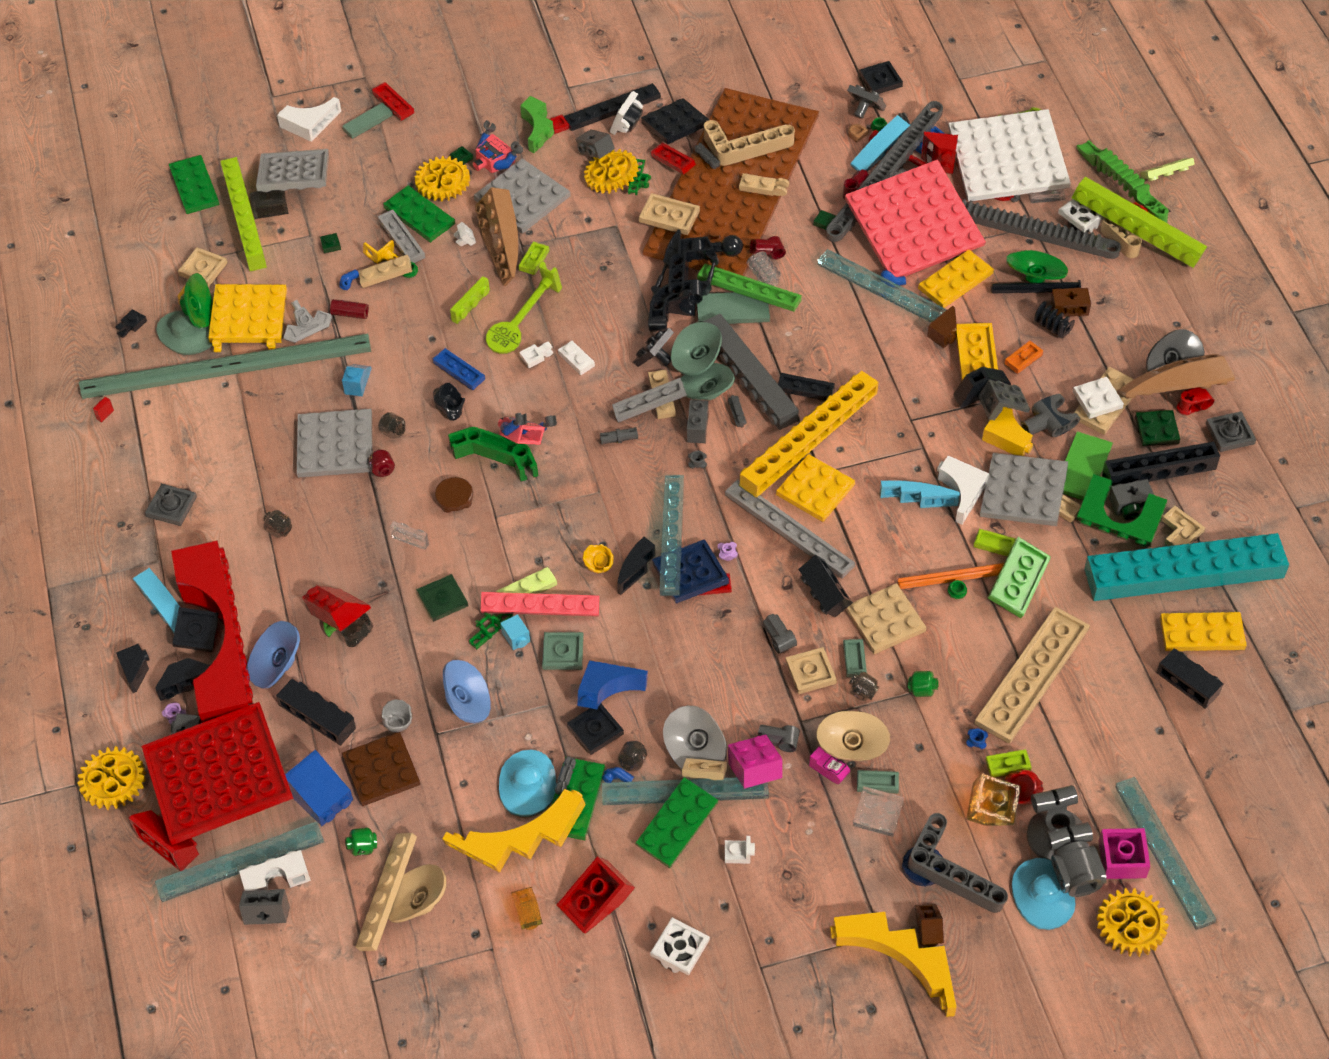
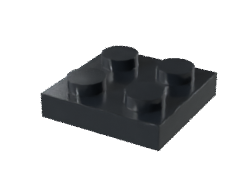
M890 61L859 69V75L869 91H875L880 94L903 87V81Z
M179 607L173 647L213 652L219 612Z
M602 703L598 709L589 708L567 722L569 730L590 755L624 734L622 727Z

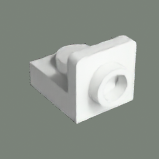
M746 836V841L725 840V863L750 864V856H755V843H751L750 836Z

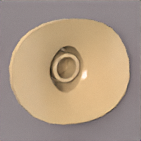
M841 711L831 714L820 723L816 732L820 748L827 754L843 760H871L882 755L890 744V733L884 723L877 717L865 712Z
M428 864L404 874L388 919L393 923H399L430 912L444 895L446 889L444 871L437 865Z

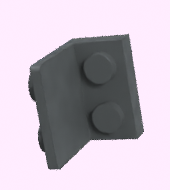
M989 379L978 396L990 420L995 421L1002 412L1003 407L1027 413L1030 411L1027 400L1021 388L1017 385H1008L1001 381Z

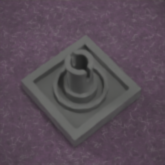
M849 85L847 91L854 100L859 101L854 113L855 116L863 119L868 106L881 111L885 110L887 105L884 103L883 98L879 97L880 94L875 91H870L869 93L860 85Z
M1242 411L1206 420L1205 424L1220 452L1256 443V438Z
M161 483L145 512L146 517L181 526L197 498L196 492Z

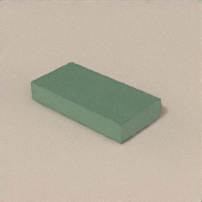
M863 639L843 640L846 677H867Z
M857 770V792L898 794L899 772Z

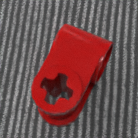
M1196 387L1182 392L1180 396L1181 401L1178 402L1176 409L1182 415H1190L1210 408L1215 400L1207 389Z

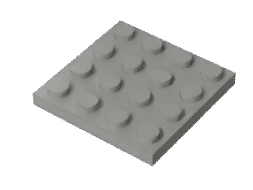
M319 149L261 154L256 182L257 191L302 190L310 187L322 188L326 186L329 150Z
M522 158L474 194V200L479 202L491 187L509 190L516 217L517 230L523 234L568 199L571 194L568 189Z
M372 409L298 414V478L372 472L368 464V458L373 453Z
M993 453L980 517L1057 526L1068 470V461Z

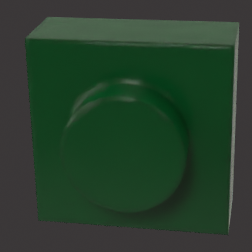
M337 233L320 237L324 254L341 250Z

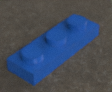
M446 348L433 358V363L471 390H474L485 380L483 373Z

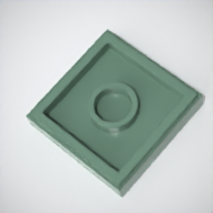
M544 632L543 670H582L583 632Z

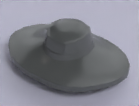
M1173 330L1162 337L1150 350L1146 360L1147 372L1179 360L1204 356L1203 344L1198 336L1189 330Z

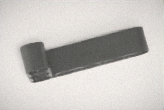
M940 813L932 814L928 818L907 862L908 868L923 878L990 912H1000L1008 899V893L1004 888L934 853L947 826V819ZM932 824H937L940 828H935ZM923 841H929L931 845H926ZM914 858H920L923 862H917ZM937 867L941 869L942 872H937L934 870V868ZM953 877L959 878L962 882H956ZM972 887L979 888L981 892H976ZM992 897L998 898L1001 902L994 901Z

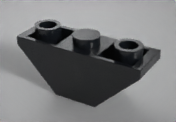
M981 367L966 374L953 394L960 408L962 409L978 401V396L989 379L1011 385L1004 371Z
M190 658L168 665L155 687L160 701L171 699L175 695L193 690V680L204 673L210 665Z

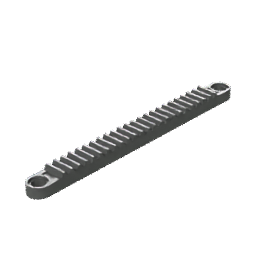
M931 101L924 107L858 190L893 177L896 172L898 173L903 163H906V160L913 154L917 146L923 142L924 131L930 132L942 116L943 105L940 102ZM936 108V109H938L939 111H938V112H932V111H930V109ZM847 203L827 227L826 236L832 242L842 240L848 231H851L852 226L854 227L855 223L858 222ZM838 230L840 233L833 235L831 231Z
M966 199L962 200L975 224L1108 259H1115L1120 255V243L1103 238L1101 234L1096 236L1094 232L1088 234L1087 231L1081 232L1080 229L1074 230L1073 227L1067 228L1066 225L1061 227L1059 223L1054 225L1052 221L1047 223L1046 220L1040 221L1039 218L1034 220L1032 216L1027 218L1025 214L1020 216L1019 213L1013 214L1012 211L1007 213L1005 209L1000 211L998 207L993 209L992 206L988 208L986 204L980 206L978 202L973 204L971 200L969 202ZM1112 247L1115 248L1116 251L1112 252L1109 251L1107 248Z

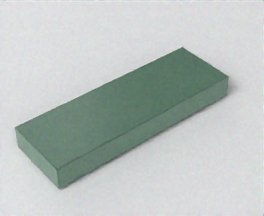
M381 103L344 124L342 129L353 139L393 116V114L386 105Z

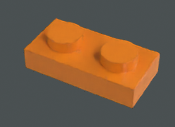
M1028 341L1007 357L1004 364L1018 374L1043 355V350L1032 341Z

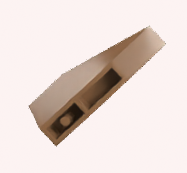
M491 187L476 204L475 212L477 213L481 235L503 286H507L515 277L517 266L518 231L509 190Z
M1209 354L1179 360L1151 370L1118 389L1117 394L1130 399L1135 398L1136 395H1151L1158 392L1196 387L1207 389L1211 388V385L1214 384L1227 385L1229 381L1235 380V376L1224 356Z

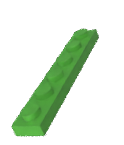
M704 264L697 275L698 280H707L711 265ZM718 267L714 268L712 285L793 312L802 300V295Z

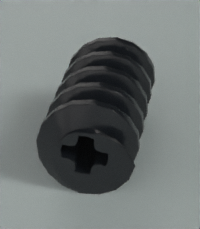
M1042 302L1035 313V323H1040L1048 331L1052 330L1053 334H1058L1059 338H1064L1072 330L1075 320L1069 323V316L1063 319V312L1057 315V308L1051 311L1053 306L1049 305L1045 308L1047 302Z

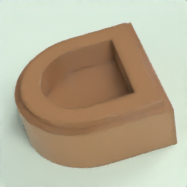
M853 124L848 130V136L855 142H859L869 133V130L860 124Z

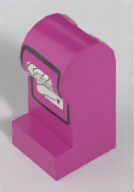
M820 746L810 756L809 766L835 784H840L850 773V768L846 763L827 754Z

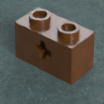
M1088 288L1052 289L1050 303L1053 306L1052 311L1056 308L1058 309L1057 315L1063 312L1064 317L1089 316L1091 300Z

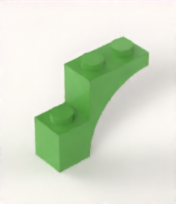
M529 96L520 105L521 118L525 119L533 127L532 134L528 138V148L530 152L535 153L553 136L554 129L553 121L546 118V103Z

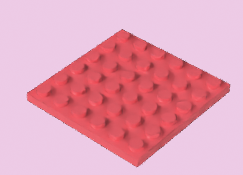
M938 160L845 195L847 204L883 268L890 271L895 277H906L957 257L967 250L972 251L985 246L986 241Z

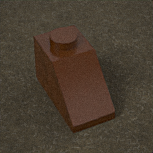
M951 306L928 326L927 337L942 348L952 344L956 339L957 322L954 306Z
M915 905L918 934L922 945L934 947L944 943L943 918L937 905Z

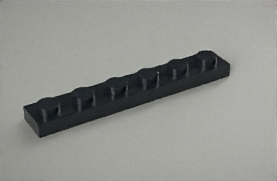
M653 83L633 90L638 93L636 100L642 105L661 98V93ZM631 92L565 115L564 118L569 123L570 130L574 131L617 115V112Z

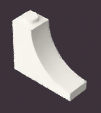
M333 97L325 104L313 108H295L287 105L277 115L279 126L312 142L341 112L340 101Z
M947 456L945 461H941L937 468L939 472L938 480L952 490L959 492V508L955 522L963 525L985 489L989 473Z

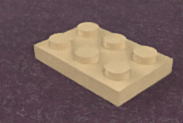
M651 193L639 216V222L674 232L680 229L682 234L688 235L700 212V206Z

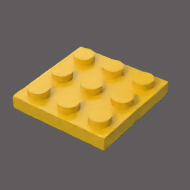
M808 454L777 489L776 495L824 522L853 488L855 480Z

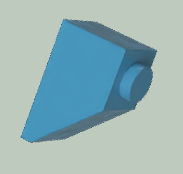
M352 364L346 367L342 379L346 395L363 397L372 369L371 366Z

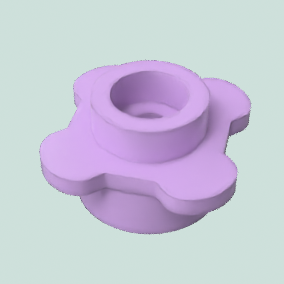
M735 542L719 543V558L726 561L736 558L738 556V552L735 549L737 544Z
M177 702L168 704L162 711L163 717H167L170 724L172 721H175L177 713L186 714V711L182 710Z

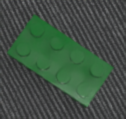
M201 155L169 164L186 214L220 205Z
M409 185L383 203L384 209L387 211L394 210L404 224L430 243L455 225L454 218Z
M575 759L576 764L572 770L573 773L569 785L566 788L570 792L575 790L581 793L586 805L567 837L585 841L600 790L602 776L604 775L605 764ZM554 794L551 806L560 795Z
M684 777L636 841V846L668 868H671L716 807L718 799Z

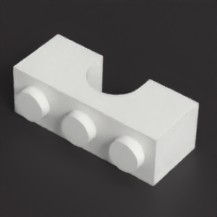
M301 850L288 852L279 858H271L264 863L250 865L244 870L239 871L245 891L268 890L270 880L278 876L286 878L290 888L311 881Z

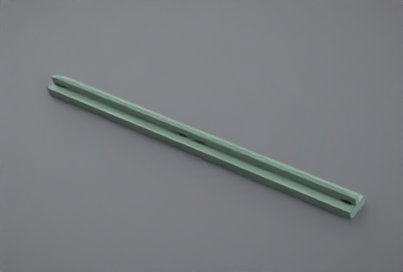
M362 334L81 380L79 386L82 399L366 353L371 352L369 335ZM222 365V367L212 368V366ZM90 386H96V387H94V388H88V389L85 388V387H90Z

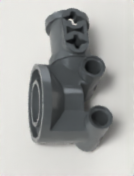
M1070 785L1032 794L1031 802L1037 814L1032 817L1027 829V841L1031 850L1039 858L1051 860L1063 893H1069L1071 897H1083L1099 890L1107 882V878L1096 848L1089 846L1087 843L1093 840L1091 826L1088 822L1082 823L1075 814L1067 810V806L1078 803L1075 787ZM1052 824H1059L1064 827L1056 829Z

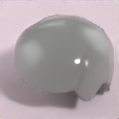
M394 699L388 701L382 709L381 718L384 727L392 732L406 730L412 720L411 706L403 700Z

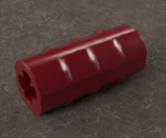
M335 299L331 301L330 314L357 319H367L368 304Z

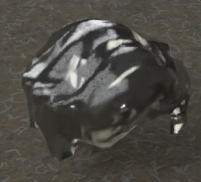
M364 613L340 633L345 638L347 646H358L371 633L373 623L369 616Z

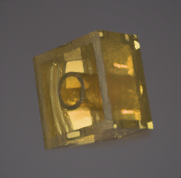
M981 773L973 782L966 820L984 826L1013 825L1021 786Z

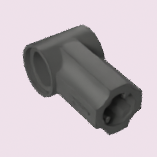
M778 614L768 615L763 620V626L770 635L773 647L778 654L797 646L794 633L791 630H787Z
M760 725L758 736L766 734L773 746H778L780 750L785 752H794L797 748L800 730L791 725H786L782 728Z

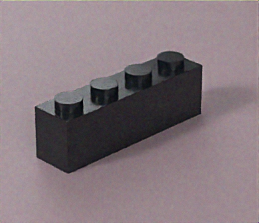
M291 679L276 695L280 707L340 746L356 729L354 717L349 712L341 711L335 703L327 702L318 692L310 691L302 682H296Z

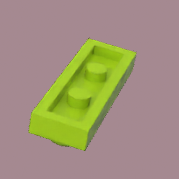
M482 276L450 309L452 322L458 324L478 305L483 297L488 295L490 291L488 278Z

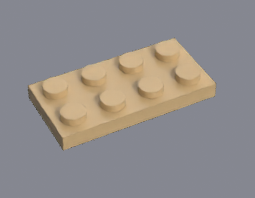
M1111 367L1101 377H1107L1116 392L1134 380ZM1119 395L1124 403L1122 409L1091 419L1088 418L1081 405H1079L1074 413L1079 415L1080 423L1105 435L1132 398L1127 399L1125 396Z

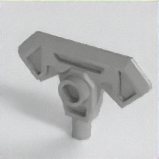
M295 300L291 304L295 310L293 313L297 326L287 325L283 338L284 340L296 343L329 327L332 315L318 310L313 318L304 307L300 306L298 300Z

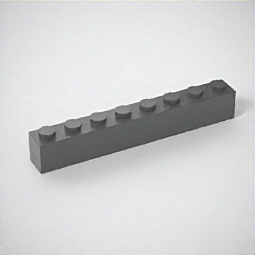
M721 313L703 321L715 325L722 334V343L719 351L721 361L728 365L734 376L739 379L741 386L747 389L751 399L755 400L759 404L760 410L767 414L771 424L781 430L797 422L798 408Z

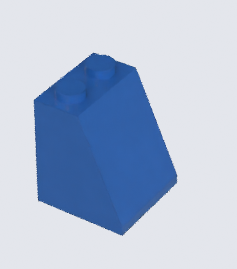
M316 750L285 774L294 800L321 826L331 822L338 812L346 809L353 801L351 790Z

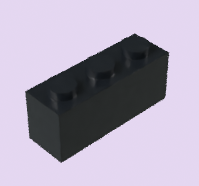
M815 554L798 569L802 574L801 580L807 586L809 585L811 595L820 602L821 605L819 607L824 614L837 617L853 603L825 559Z
M1175 648L1158 666L1157 674L1205 709L1219 696L1224 685L1218 677L1208 673L1201 665L1196 664L1186 654L1179 652Z

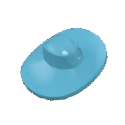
M523 750L513 754L506 760L499 777V795L507 811L519 817H529L541 813L550 806L555 794L554 788L556 785V774L551 760L545 754L536 750Z
M1034 858L1018 866L1013 875L1011 887L1016 907L1021 916L1030 925L1038 929L1051 930L1066 924L1075 911V897H1071L1069 893H1063L1051 860Z

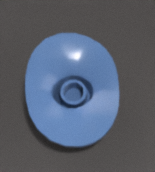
M286 621L275 622L265 630L256 642L247 664L250 681L255 686L263 689L272 687L285 671H288L293 665L300 643V635L294 625Z
M452 660L445 664L443 668L445 698L454 714L459 719L468 723L475 724L484 721L489 716L491 702L488 687L481 673L475 666L465 661Z

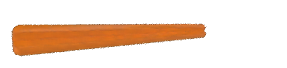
M1004 563L898 578L897 584L900 589L948 583L956 580L962 581L999 575Z

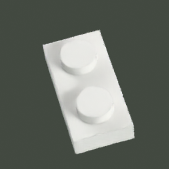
M573 341L558 349V354L580 375L595 366V362Z

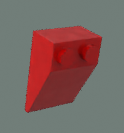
M597 856L557 903V906L586 934L618 908L635 887L608 860Z

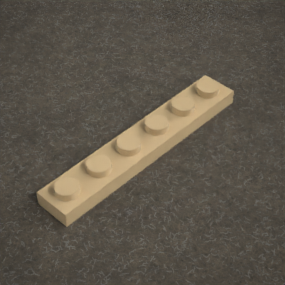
M400 833L395 836L356 944V948L360 951H377L417 838L413 833Z

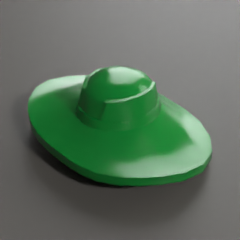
M1034 250L1019 251L1009 254L1006 259L1007 264L1014 270L1025 274V279L1030 283H1043L1045 279H1063L1068 275V268L1063 261L1043 252Z
M195 273L186 282L184 294L180 297V307L184 314L189 316L192 324L199 329L210 325L213 301L206 280L201 274Z

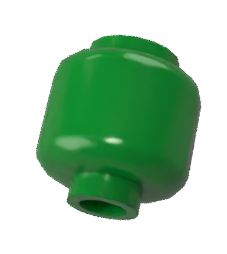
M915 671L912 676H909L908 689L915 697H931L935 690L939 688L938 678L934 677L932 671Z
M370 828L352 829L349 837H345L346 849H350L351 854L354 856L371 855L374 849L377 848L376 833L372 832Z

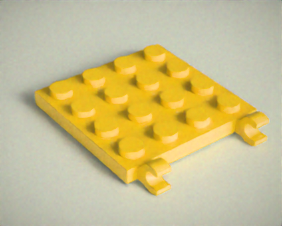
M215 284L209 330V343H212V346H214L213 351L221 352L222 343H267L268 350L276 349V343H282L287 286Z

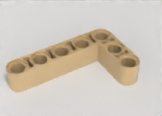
M709 120L704 123V140L711 153L720 161L722 166L789 148L794 144L795 129L791 125H782L728 141L717 121Z

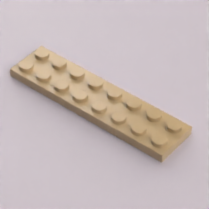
M1054 607L980 712L974 724L1010 744L1084 638L1090 625Z

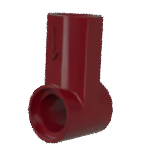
M858 170L852 178L844 181V200L846 194L858 190L867 179L869 174L866 170Z
M772 236L767 240L751 239L749 243L751 254L771 255L773 259H780L786 254L779 236Z

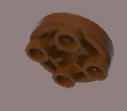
M460 477L447 478L436 487V502L446 513L469 508L473 500L472 486L467 480Z

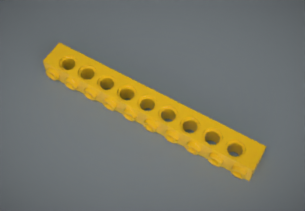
M863 371L853 375L848 383L840 386L835 394L830 395L822 405H818L809 416L806 415L797 426H793L788 434L780 437L775 445L767 448L765 453L757 457L748 468H744L740 473L739 486L757 498L877 394L879 382Z

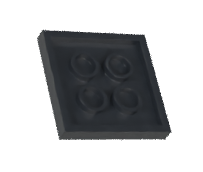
M684 98L678 99L641 117L642 124L667 145L704 128V123L709 121L705 115Z

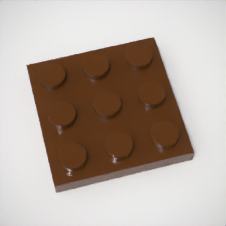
M400 732L342 752L362 807L421 785Z

